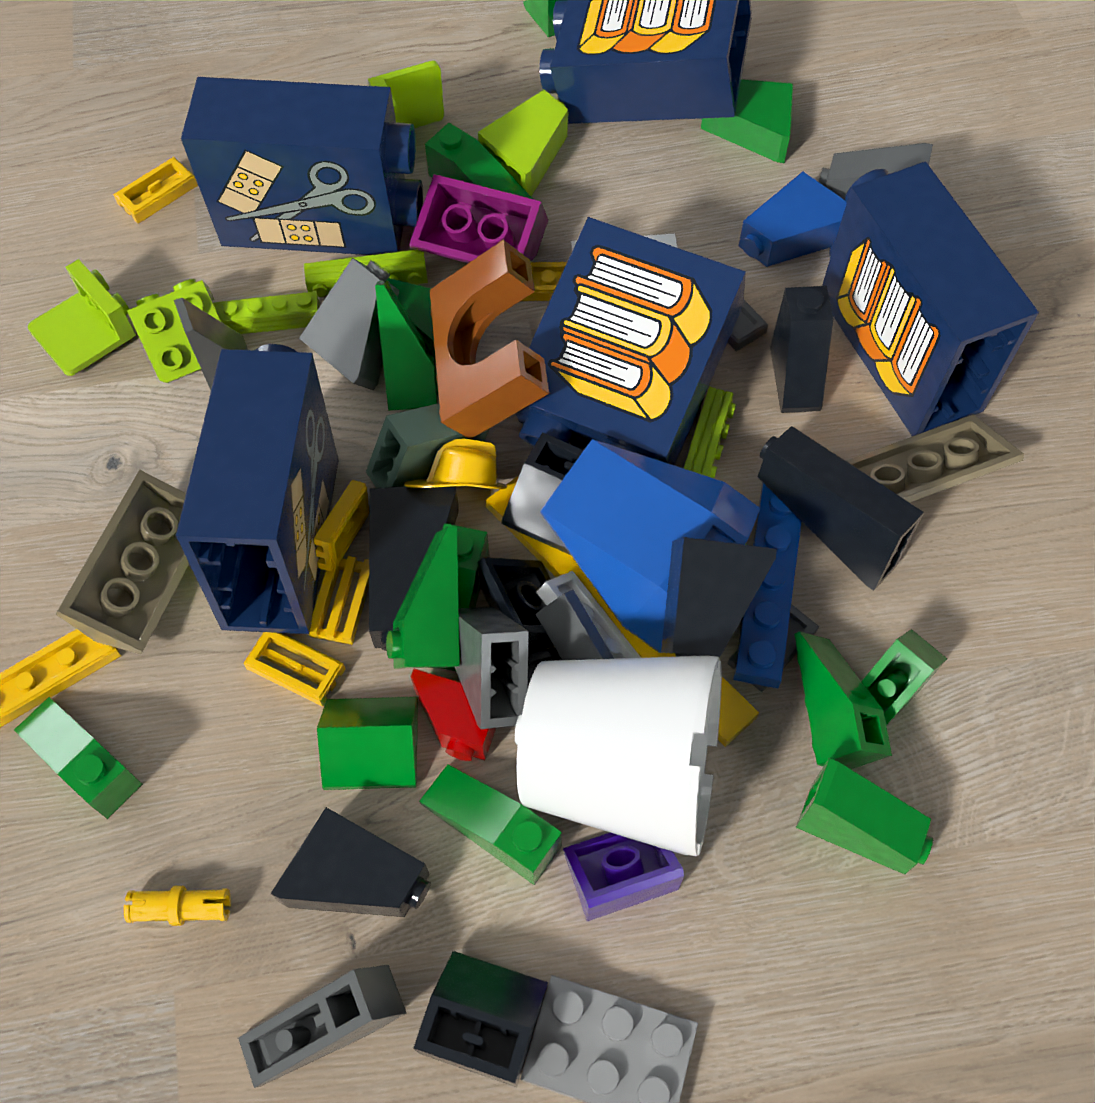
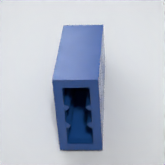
M802 171L743 220L738 246L748 256L757 259L766 267L830 248L836 240L847 203L837 194Z

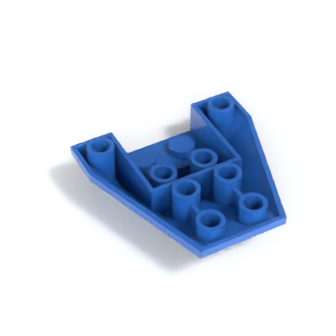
M592 439L543 506L540 513L621 625L654 650L661 653L672 541L688 537L745 545L757 519L760 507L726 482Z

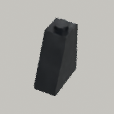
M827 286L785 288L770 345L781 413L815 412L822 409L834 320Z
M688 537L672 541L661 653L675 654V657L716 656L720 658L774 563L777 549Z
M325 807L270 894L288 908L405 917L410 907L417 909L421 905L430 889L431 882L427 880L430 873L425 863Z

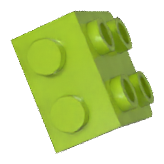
M432 60L368 78L369 86L391 88L396 123H412L414 128H418L444 118L441 68L436 61Z
M79 259L65 267L78 293L28 324V330L67 376L77 374L136 336L126 317L129 307L124 299L117 292L111 295L108 292L110 289L109 285L97 269L90 272Z
M195 279L183 281L173 286V292L161 297L158 293L146 296L136 301V307L127 310L155 373L161 382L170 383L201 370L185 334L174 300L184 298L221 322L212 302L215 299L209 286L203 280L198 282Z

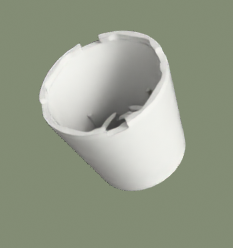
M681 656L540 662L532 675L522 715H519L515 728V743L518 745L517 788L521 804L528 808L686 856H699L706 831L714 775L705 774L708 746L717 747L722 681L719 657Z

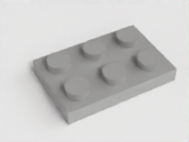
M551 975L520 1080L585 1103H679L698 1023Z

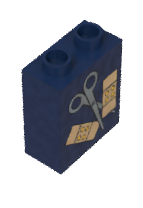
M197 77L181 141L221 246L359 255L400 252L403 227L416 226L424 203L422 180L405 179L404 174H412L415 165V128L412 123H396L390 87Z
M265 344L256 350L221 349L176 537L221 630L310 634L320 568H318L317 563L320 557L316 556L318 545L314 544V537L330 514L339 459L313 353L297 352L281 344Z

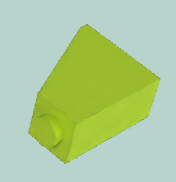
M542 90L478 131V141L532 197L568 137V109L563 102L555 99L546 90Z

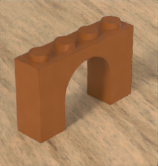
M505 240L500 241L430 289L434 335L433 345L436 358V379L438 383L441 423L469 439L474 438L549 394L544 358L518 340H514L484 360L476 363L478 344L490 323L501 313L535 292L530 259Z

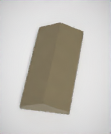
M973 414L846 461L910 503L1021 462L1024 459V453Z
M139 469L57 610L56 615L95 642L142 654L189 565L176 537L186 493Z

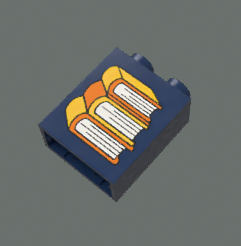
M557 0L553 11V26L557 40L555 48L543 49L540 56L539 71L542 89L546 90L549 94H557L559 101L564 103L568 109V124L735 117L752 20L751 0Z
M926 161L891 174L886 169L872 170L856 180L846 194L845 201L847 204L836 240L829 251L830 260L822 286H827L834 319L911 436H915L970 415L984 412L1039 311Z
M587 217L529 346L531 350L544 358L549 394L515 413L518 421L523 423L519 437L533 447L542 432L568 444L572 442L585 448L594 439L675 466L742 310L746 271Z

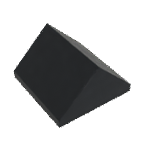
M482 557L477 562L480 587L489 607L493 606L528 630V654L554 646L536 616L537 612L547 606L537 594V591L546 581L551 580L542 561Z

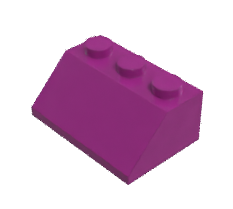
M434 174L409 246L413 249L470 263L500 241L505 240L532 261L538 253L549 219L541 201Z

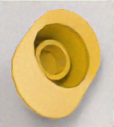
M466 438L454 439L444 444L437 451L428 478L404 483V486L414 488L466 485L490 489L507 488V485L497 482L495 445L491 442Z

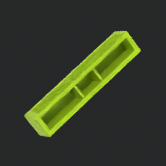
M409 250L352 257L365 265H368L370 260L374 261L391 274L389 277L391 279L415 285L428 283L424 251ZM352 258L304 263L305 283L308 292L317 291L318 297L327 296Z
M317 291L213 302L221 322L239 334L305 328L320 307Z
M709 386L684 469L715 478L717 467L713 466L715 459L720 460L724 445H720L721 438H727L730 424H726L727 418H733L736 404L732 403L733 392Z

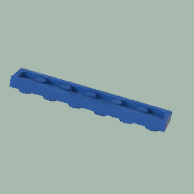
M762 482L759 501L760 511L757 516L753 546L777 549L774 563L742 617L733 680L779 689L782 681L802 521Z

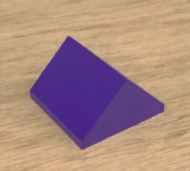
M611 832L563 848L587 922L678 891L684 878L683 867L673 851Z

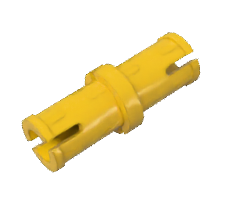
M184 885L173 886L170 891L129 890L125 896V901H132V905H124V918L126 923L168 921L171 926H183L185 921L192 920L227 921L230 911L225 910L224 906H231V895L228 888H222L221 890H187Z

